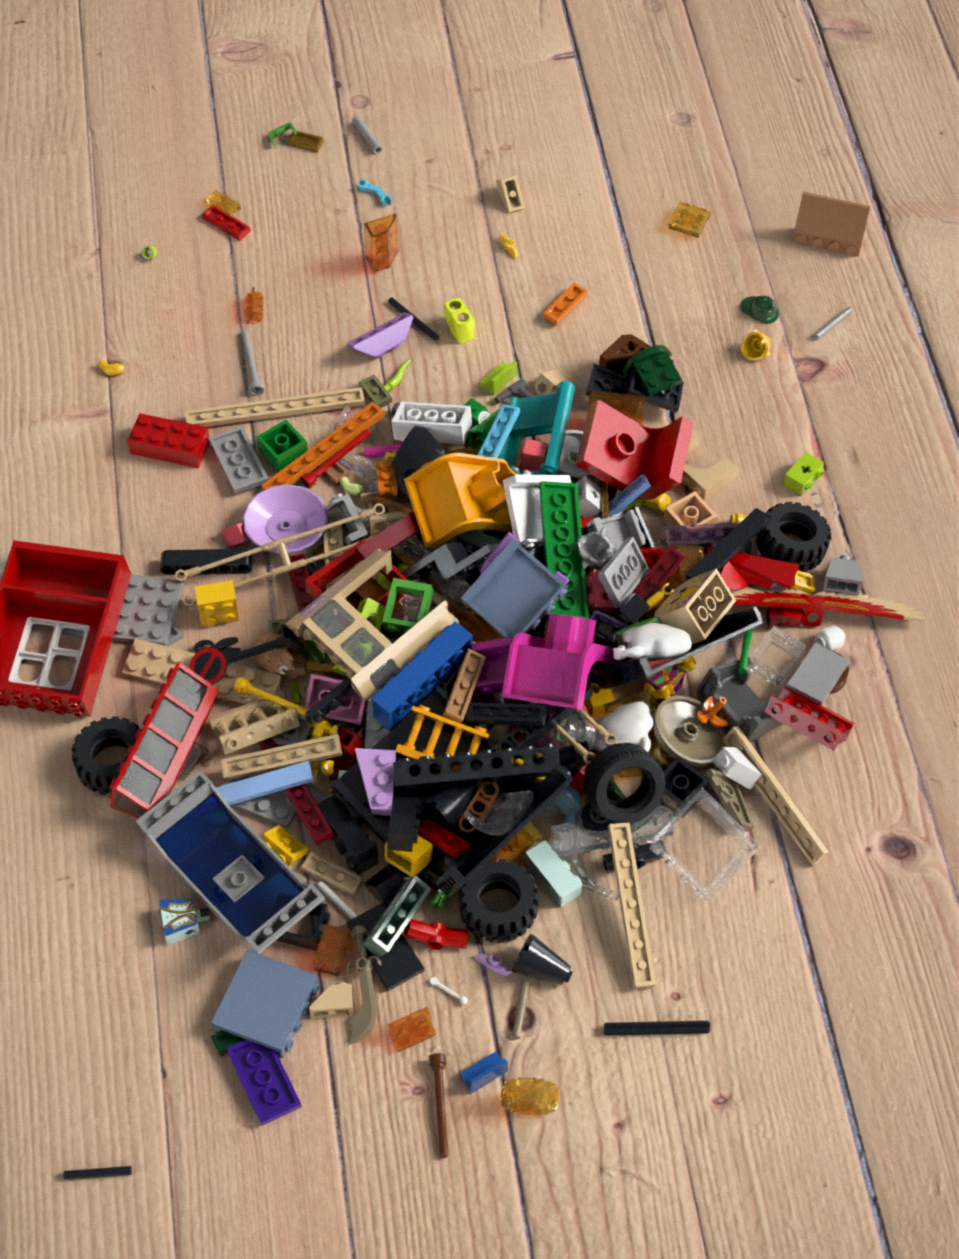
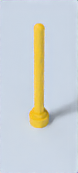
M240 677L235 682L234 691L242 695L250 693L288 710L294 708L296 713L306 717L305 713L309 710L307 708L252 686L249 680Z

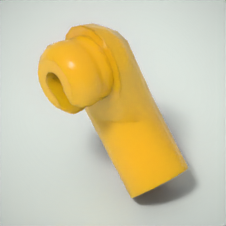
M101 360L98 363V366L108 376L124 372L122 364H108L105 360Z

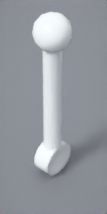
M437 977L430 979L432 986H438L458 999L462 1005L467 1003L466 997L459 996L441 984Z

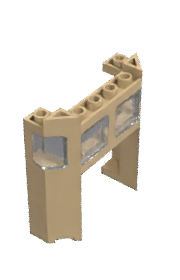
M381 548L375 550L286 623L297 637L301 636L305 641L309 639L316 642L318 649L322 653L326 652L336 666L340 665L344 669L346 676L351 679L352 688L364 701L368 700L371 704L374 693L377 690H382L391 677H396L405 664H410L414 660L415 655L419 651L425 650L433 638L440 636L447 625H451L455 621L459 624L457 618L448 612V604L444 600L392 644L349 604L345 598L381 569L387 575L392 570L391 550L381 552Z

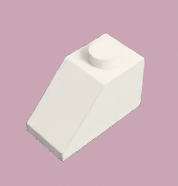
M723 747L713 761L725 776L748 789H752L762 776V773L737 747Z

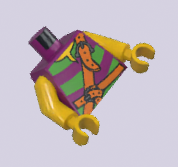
M694 656L684 659V662L671 665L648 677L642 678V691L650 700H656L659 703L669 699L671 696H675L683 686L686 670H694V665L697 663Z

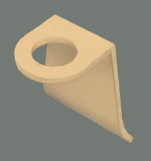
M559 366L552 371L540 374L535 383V391L537 395L549 394L553 386H558L559 382L568 381L577 385V380L569 370ZM542 382L547 387L544 393L539 390V385Z

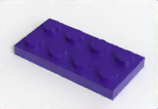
M249 1040L241 1041L226 1048L261 1126L302 1107L275 1050Z

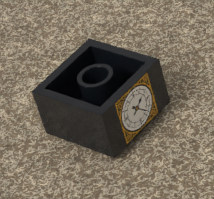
M676 758L663 772L665 776V791L661 802L684 818L708 792L709 779L682 759Z

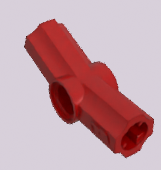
M410 919L404 928L403 934L405 938L426 943L425 945L430 949L440 950L444 947L467 948L468 930L447 928L442 923L433 922L427 924Z

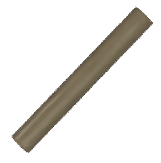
M523 977L512 1032V1038L520 1039L531 980L529 977Z

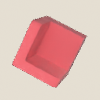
M243 522L221 531L228 548L250 540L244 531Z

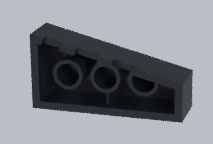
M334 794L319 802L317 806L334 833V837L329 840L333 839L337 852L345 856L348 868L351 871L354 870L357 875H360L379 864L377 843L374 840L370 841L369 834L365 829H360L358 821L354 816L349 817V810L337 795Z

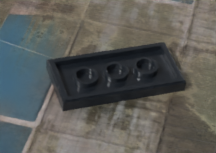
M381 903L347 921L346 925L350 932L356 926H365L369 935L385 912L386 907ZM402 933L389 952L378 957L381 961V966L377 964V960L372 962L374 970L387 991L425 971L422 963ZM366 948L367 959L371 956H375Z

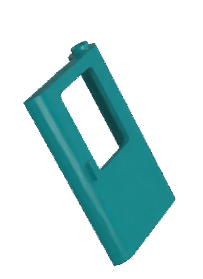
M562 381L558 383L556 393L520 399L510 396L508 405L519 407L520 413L498 459L507 461L509 467L515 466L522 438L551 433L545 463L540 465L539 470L530 472L531 475H556L575 385L568 381Z

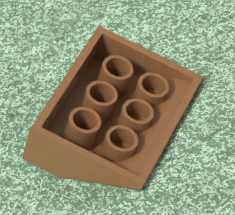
M803 191L793 242L859 256L870 206Z

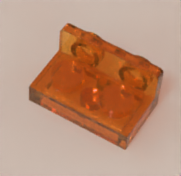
M428 1007L388 1024L389 1036L397 1052H401L436 1035V1031L431 1023V1013Z

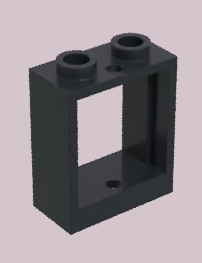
M279 893L272 915L292 900L294 896ZM320 903L308 913L319 916L313 938L285 932L275 941L317 950L318 944H322L324 939V926L328 925L331 913L328 912L327 904Z

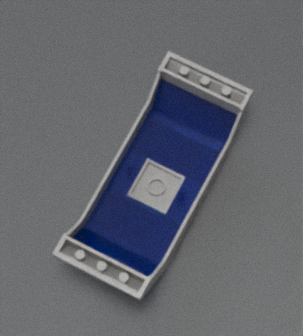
M201 770L135 821L177 876L208 907L244 948L254 953L260 954L325 900V897L312 883H305L229 806L211 780Z

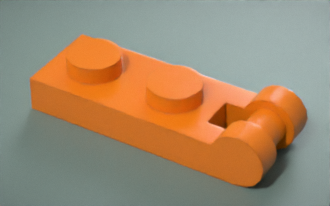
M392 461L376 462L378 496H384V494L397 496V484L391 466Z

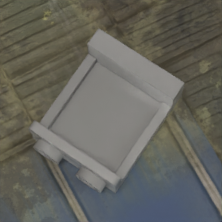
M340 493L332 497V500L329 501V505L326 507L327 512L337 508L342 519L358 514L349 494L343 496ZM361 518L345 523L350 534L343 540V546L359 542L368 535Z
M633 509L625 514L600 519V517L593 518L586 525L589 533L595 531L599 533L603 527H607V537H610L611 541L617 546L615 552L629 537H634L639 548L645 545V536L641 532L638 517Z

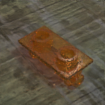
M252 287L250 293H247L245 297V303H247L245 309L247 324H249L250 320L261 322L263 319V295L260 292H254V287Z

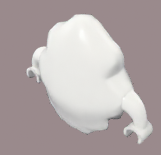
M648 623L625 631L622 634L624 642H628L627 648L625 649L624 645H620L618 648L613 649L615 659L637 658L645 655L648 662L682 656L691 649L692 643L689 634L684 630L666 624Z
M637 701L620 705L611 713L594 720L609 734H614L617 737L618 743L636 744L647 752L649 751L651 742L648 738V733L653 726V718L650 715L649 707L644 702ZM585 726L578 729L579 737L585 740L590 739L591 747L597 753L607 747L605 740L595 730L592 734H589ZM614 739L608 740V742L612 743L614 742Z

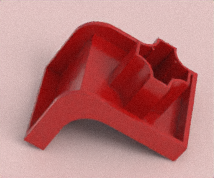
M597 400L589 407L575 465L621 492L640 475L644 474L651 486L636 499H655L681 484L694 423L682 416L665 427L649 428Z

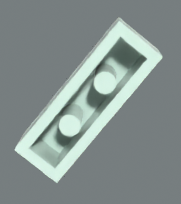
M545 840L525 853V863L560 907L581 895L582 882L580 878L571 873L568 863L559 858L558 852L553 845H549Z

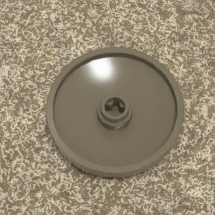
M671 696L669 699L663 700L653 714L652 727L657 741L672 758H680L692 767H706L713 764V761L723 747H726L722 740L726 736L724 728L712 726L709 719L705 724L697 718L696 713L698 711L704 712L702 702L688 696Z

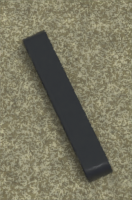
M587 679L584 703L592 697V686L589 679ZM546 704L548 713L554 711L556 715H547L544 726L533 729L532 726L518 725L489 750L501 752V749L504 748L521 750L522 747L532 746L577 709ZM519 737H525V740L522 742L516 741ZM496 761L492 767L495 769L501 768L503 762Z

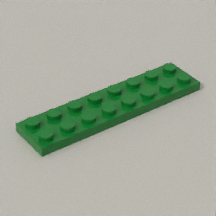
M541 481L539 483L545 567L554 575L559 571L569 579L567 583L568 593L562 600L558 599L553 604L555 608L550 614L589 619L585 569L581 566L583 559L579 555L578 544L576 543L577 538H580L582 535L578 484Z

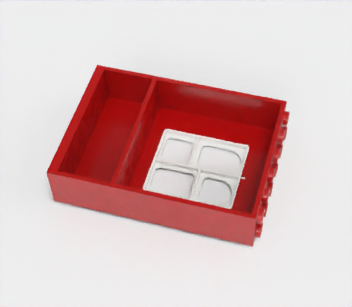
M13 540L0 581L1 706L13 705L20 709L33 708L40 712L47 710L60 715L65 713L72 714L76 717L91 716L131 578V571L124 555ZM33 624L54 627L49 648L45 654L25 651ZM64 628L83 630L85 632L81 647L78 650L58 647L61 632ZM56 655L77 659L70 681L63 686H54L48 679L52 662ZM22 660L43 662L41 674L36 680L25 682L18 677V669Z

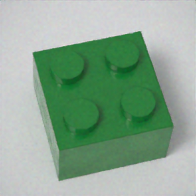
M287 420L256 436L258 451L277 472L308 450L307 441Z

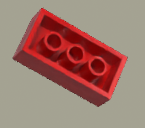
M139 413L127 442L130 454L199 468L208 448L210 436L208 427Z

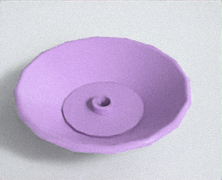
M290 484L272 486L258 493L247 504L243 515L244 531L252 543L258 547L293 534L297 535L327 525L328 522L326 506L320 497L305 487ZM324 531L286 544L287 552H300L314 545L324 534ZM278 547L268 550V552L280 554Z

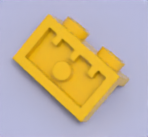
M280 824L263 833L262 840L290 868L293 862L305 856L309 849Z

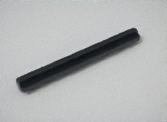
M708 1020L604 1023L605 1035L698 1034L710 1032V1022Z

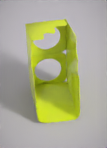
M461 298L445 302L443 315L456 341L461 344L474 338V318ZM459 313H462L465 322L457 319Z

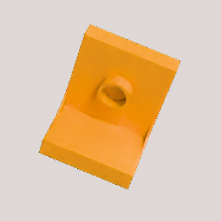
M452 453L431 461L404 479L425 547L436 549L453 537L470 530L485 529L513 532L503 480L519 474L514 473L504 459Z

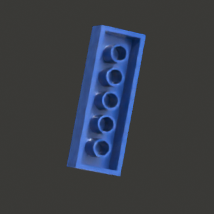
M456 621L451 625H447L440 636L433 638L425 650L419 651L415 655L414 660L410 664H405L396 677H391L382 690H377L372 696L373 718L387 730L391 731L412 712V706L417 707L435 688L440 686L461 666L468 648L472 650L473 635Z

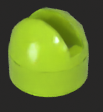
M147 245L143 248L142 255L146 259H153L157 256V249L154 246Z

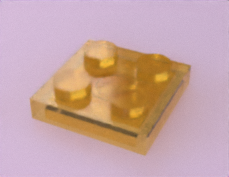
M680 201L668 222L667 228L699 238L711 216V211Z

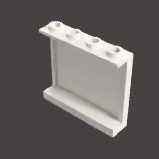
M513 475L503 480L513 535L520 540L519 544L524 549H532L543 545L539 483L541 481L571 483L570 475Z

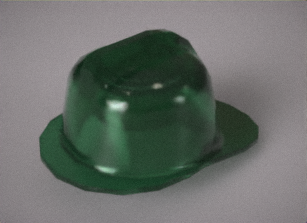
M750 296L743 299L740 303L742 312L761 323L770 324L779 317L775 301L769 296Z

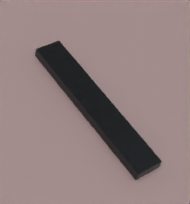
M755 508L686 574V579L689 580L714 569L719 571L771 521V516Z

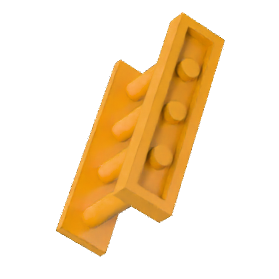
M418 705V707L412 706V712L417 714L407 742H404L403 745L398 744L396 753L412 760H419V757L422 756L435 758L433 751L444 724L455 728L445 753L452 756L455 753L463 731L474 735L468 750L472 754H476L481 739L489 740L490 736L486 733L487 730L482 727L475 726L474 729L429 712L430 708L423 705ZM427 717L435 720L436 723L426 749L421 753L414 750V744L424 718ZM455 765L451 771L457 773L462 769V766Z

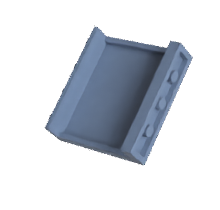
M513 538L461 598L504 637L513 640L517 633L528 634L531 629L535 630L542 622L540 619L545 614L549 615L555 608L553 604L558 599L562 600L566 596L568 586Z
M247 949L211 1022L213 1032L225 1031L278 1051L280 1057L284 1058L286 1052H290L294 1043L292 1039L295 1033H299L302 1027L301 1020L304 1014L307 1015L310 1010L309 1006L311 1005L312 996H316L319 991L320 984H318L317 975Z

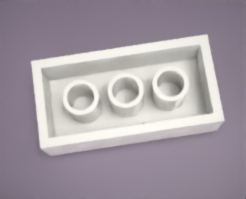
M401 402L391 421L394 440L404 441L414 426L426 428L439 444L464 445L468 432L472 427L471 406Z

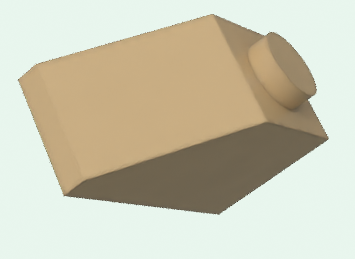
M517 175L496 180L500 198L508 212L525 208Z
M339 982L335 985H330L309 1006L311 1019L354 1016L352 984Z

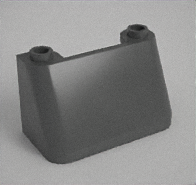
M740 660L711 667L698 686L696 696L698 701L702 703L710 696L713 697L714 703L720 697L726 699L727 702L716 713V716H720L728 723L723 727L726 734L733 727L738 726L749 742L752 743L783 724L764 714L766 705L746 684L750 678L748 666L744 674L738 672Z

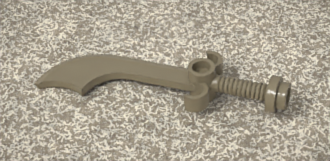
M356 926L351 932L352 938L357 941L359 958L347 964L349 973H352L351 968L354 965L358 968L362 997L360 1010L355 1016L348 1019L352 1025L351 1044L362 1040L369 1034L375 1024L377 1013L371 971L373 969L372 962L377 960V964L381 966V961L376 956H371L367 960L366 948L362 945L365 941L364 938L368 936V930L365 929V926Z

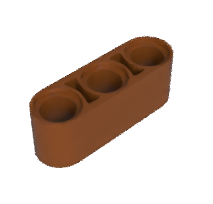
M496 782L483 783L459 820L458 831L461 835H472L498 795L499 786ZM491 787L495 793L491 796L486 795L484 789ZM480 804L484 810L483 812H476L473 806ZM470 821L473 828L469 830L464 829L462 823Z

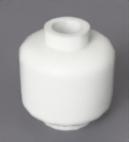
M831 625L817 632L815 642L829 650L835 651L843 647L845 633L839 627Z

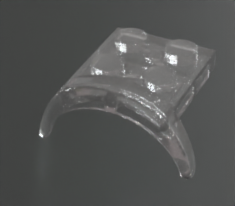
M532 791L498 794L481 820L474 817L469 811H464L463 815L476 829L485 834L494 836L505 835L515 828L535 796Z

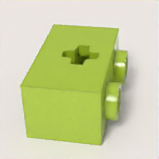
M805 452L785 474L783 486L802 496L806 491H810L816 479L819 480L822 477L824 462Z

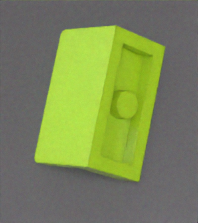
M513 360L509 365L502 362L480 382V387L495 395L517 375V362Z

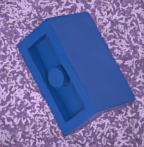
M495 1051L461 1072L460 1078L472 1094L508 1072V1061L506 1059L502 1060Z

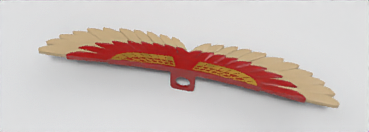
M757 585L731 590L736 600L733 605L805 609L802 620L804 626L819 627L822 623L824 611L865 616L874 615L899 620L926 621V617L922 616L921 612L914 611V608L905 607V604L894 603V600L882 599L881 597L869 598V595L858 596L845 593L836 594V592L826 593V591H823L812 597L799 589L789 590L774 586V588L771 587L768 590ZM816 613L818 615L817 621L809 622L807 620L808 615Z

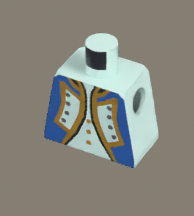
M193 899L159 901L167 945L198 935L200 933L198 922L210 920L208 907L196 910Z

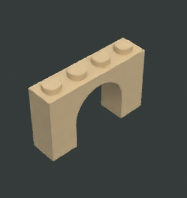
M695 429L692 430L688 453L699 446L700 434ZM726 457L706 469H695L685 463L681 482L687 485L693 492L696 491L705 501L736 479L738 467Z

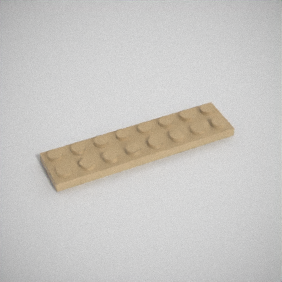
M135 638L122 673L124 676L162 685V683H166L168 680L166 677L170 668H174L177 662L189 668L195 653ZM232 663L227 665L225 676L213 686L219 689L217 700L242 706L261 698L250 693L242 695L235 692L234 685L238 678H245L249 680L252 686L274 694L278 691L282 677L281 675ZM181 669L179 670L178 681L193 687L189 688L180 685L181 688L205 695L207 687L198 684Z

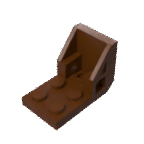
M632 334L621 335L600 355L599 366L623 374V368L628 360L638 352L651 346Z

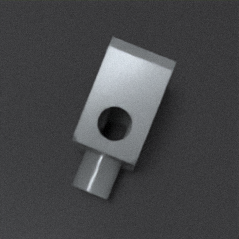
M848 555L832 558L826 573L823 590L859 596L862 584L859 562L850 560Z

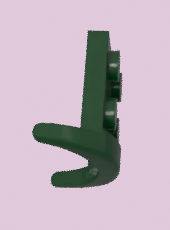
M664 345L652 346L638 352L628 360L623 368V374H627L632 367L635 368L649 396L682 383V378L670 358L672 353Z

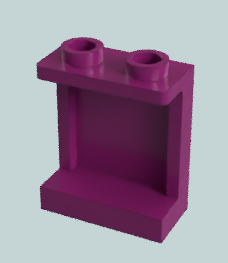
M511 638L472 644L473 651L486 656L476 684L479 695L488 696L503 691L509 648L512 642Z

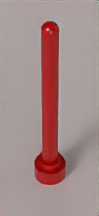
M369 429L364 430L313 473H305L301 477L302 483L308 489L312 488L320 475L369 437L371 431Z

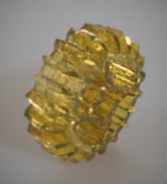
M519 1077L518 1079L513 1078L510 1081H506L502 1085L500 1100L504 1109L509 1110L511 1113L541 1116V1114L547 1115L550 1112L552 1113L558 1108L560 1093L556 1084L551 1083L549 1080L545 1081L543 1078L537 1079L535 1077Z

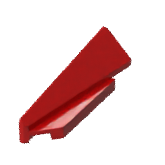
M709 546V547L707 548V550H706L705 556H706L714 547ZM740 552L729 561L746 582L770 590L772 583L790 590L799 568L798 564Z

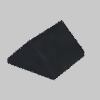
M390 863L363 884L387 909L404 882L412 877Z

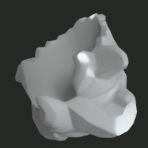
M603 527L599 533L595 531L577 538L576 543L578 544L579 555L583 559L581 564L583 569L590 565V570H602L614 555L617 546L611 541L610 537H607V527Z

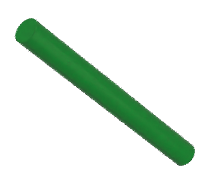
M752 629L744 632L738 672L741 674L746 673Z

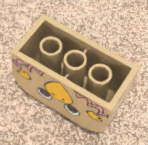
M714 569L693 577L678 586L654 615L658 617L660 624H666L687 632L691 638V643L695 644L709 636L736 600L718 570Z

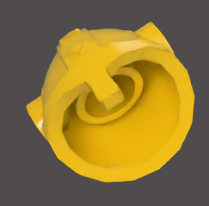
M757 329L747 334L741 342L740 349L742 355L751 361H757L770 355V337L758 332Z

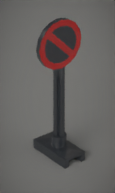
M285 623L280 625L282 636L277 637L276 640L228 656H224L218 649L204 648L193 656L189 669L211 685H214L225 676L227 665L277 648L282 649L288 646L296 655L303 653V649L295 642L300 637H297Z

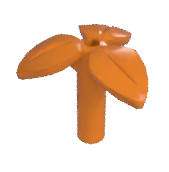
M708 697L702 704L704 712L698 711L696 713L697 718L705 724L709 719L712 726H726L728 724L726 720L715 715L727 702L726 699L720 697L714 703L713 697Z

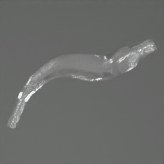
M345 406L334 430L345 422L351 411L349 407ZM349 452L338 461L345 469L360 475L370 492L378 491L376 465L370 459Z
M565 788L554 798L561 816L557 840L558 856L561 860H565L568 863L571 873L580 878L584 888L618 900V892L594 883L579 865L577 847L583 832V821L572 791H567Z

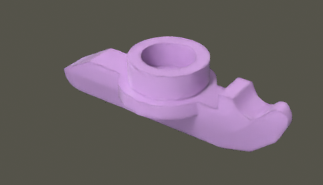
M476 954L474 956L475 960L499 975L507 976L512 972L507 969L506 965H501V959L498 956L490 955V957H487L484 954Z

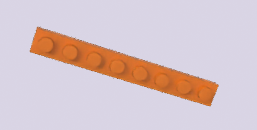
M374 402L370 403L261 485L262 490L264 491L272 486L294 485L305 473H310L364 430L385 416L384 411Z

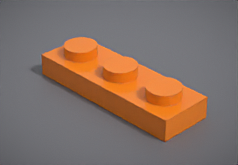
M573 283L543 313V318L557 326L587 296L588 290Z

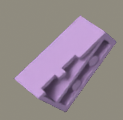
M355 748L371 814L391 816L394 795L393 762H396V750Z

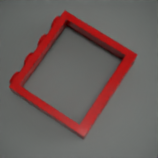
M364 539L305 579V591L316 602L319 603L321 601L320 595L323 592L320 589L361 561L354 552V549L366 542ZM393 565L392 570L387 575L381 569L379 570L391 583L393 578L408 580ZM390 590L375 601L386 606ZM397 593L396 600L405 597L407 594ZM323 607L345 629L351 625L338 611V615L334 617Z

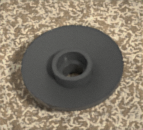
M298 718L299 727L275 735L271 739L281 746L302 742L310 733L308 722Z

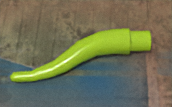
M411 359L404 362L395 376L386 382L384 388L387 392L400 383L404 369L411 362Z

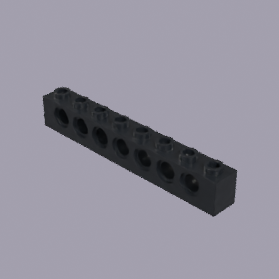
M553 744L542 745V748L525 746L521 750L504 748L501 749V752L484 750L480 754L463 752L460 753V756L443 754L439 758L422 756L419 757V760L402 758L399 759V762H393L395 787L397 791L546 777L557 765H560L558 746ZM537 757L544 758V762L540 765L533 763ZM516 759L524 761L519 767L514 766L513 762ZM496 761L503 762L502 767L498 769L493 768L492 765ZM475 763L482 764V768L480 770H472V766ZM461 765L462 769L459 772L454 773L451 771L453 766ZM434 767L441 768V772L439 774H431V771ZM414 769H420L421 772L418 776H411V772Z

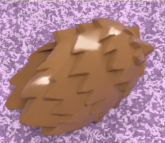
M277 632L261 634L253 647L276 640L277 637L282 635ZM288 646L254 656L256 662L266 672L295 679L298 678L297 675L306 674L304 666L306 659L302 653L296 655Z

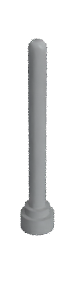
M242 330L241 335L252 381L249 385L250 393L253 396H260L264 393V386L258 380L248 331Z

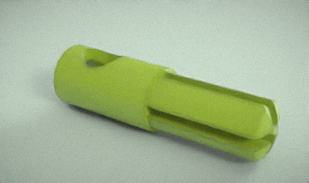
M295 681V684L294 682L291 683L293 703L301 706L298 682Z

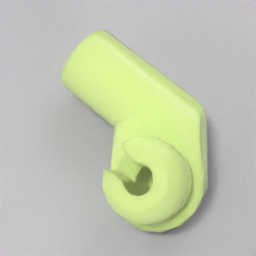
M347 477L339 480L346 494L358 496L364 493L362 485L351 484Z

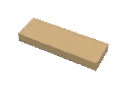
M311 851L300 867L301 871L352 897L355 896L364 882V878Z

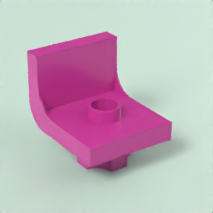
M550 614L546 638L525 633H517L514 636L509 648L502 697L583 710L587 679L592 665L595 662L616 665L619 659L614 658V648L593 643L595 620Z

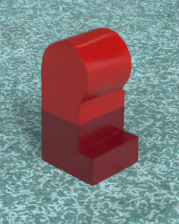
M768 607L766 612L768 630H776L777 626L786 625L798 627L803 619V609Z

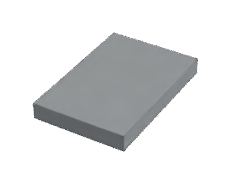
M815 643L788 682L787 688L822 705L849 665L850 660Z

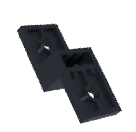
M594 364L591 368L586 395L636 413L643 401L677 413L680 407L684 382L682 381L681 384L666 389L667 394L659 392L649 396L634 367L626 376ZM603 383L608 384L610 388L605 387Z
M462 543L444 544L402 571L401 574L407 579L416 580L420 578L422 580L431 575L430 571L439 569L444 580L457 581L461 579L462 581L469 578L472 571H479L482 568L486 559L498 544H487L470 556L467 554Z

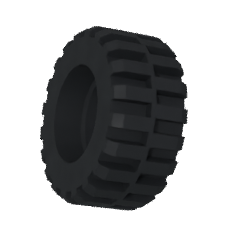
M792 502L779 503L765 512L771 516V521L756 535V545L764 558L798 564V570L806 572L808 569L812 570L822 562L829 547L832 534L829 524H826L827 520L824 516H820V512L814 511L810 506H804L798 502L795 504ZM783 533H791L797 535L804 541L800 542L792 540L786 537Z
M112 716L111 719L103 717L100 721L96 722L94 720L90 722L89 727L85 726L81 729L82 734H77L74 739L75 743L72 745V760L78 778H80L84 786H88L89 790L93 792L98 790L99 794L106 795V793H110L112 780L114 777L118 778L120 774L118 772L122 761H127L128 757L126 756L121 762L114 765H101L96 763L94 759L100 751L107 747L121 746L129 749L131 745L134 746L136 743L135 736L140 729L138 724L135 722L130 723V720L127 718H122L121 720L117 716ZM146 738L137 757L150 765L151 753ZM134 761L123 782V788L127 791L130 787L135 788L138 786L139 780L143 781L145 779V772L149 771Z
M493 859L489 860L459 889V912H461V919L466 923V928L470 932L475 931V936L478 938L484 936L486 941L492 942L493 939H496L498 943H502L504 939L508 938L509 941L515 940L516 935H524L526 928H531L534 924V919H536L539 898L537 884L534 883V878L531 874L527 875V869L523 866L517 867L516 862L506 863L505 859H499V862H494ZM504 889L514 894L518 899V903L509 911L496 913L485 909L480 904L479 899L490 890Z

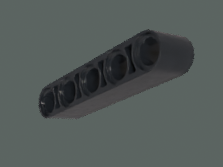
M165 550L161 553L160 572L165 575H175L178 570L185 571L197 566L201 567L249 550ZM253 554L201 571L200 574L196 575L250 573L252 571Z

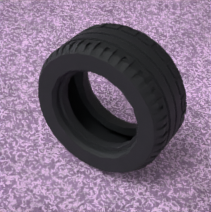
M618 743L606 747L593 757L584 774L583 788L588 801L602 818L614 824H631L648 817L661 802L665 791V776L661 766L644 748L636 744ZM628 767L641 769L642 779L640 786L632 795L620 800L607 798L606 789L608 782L615 773Z

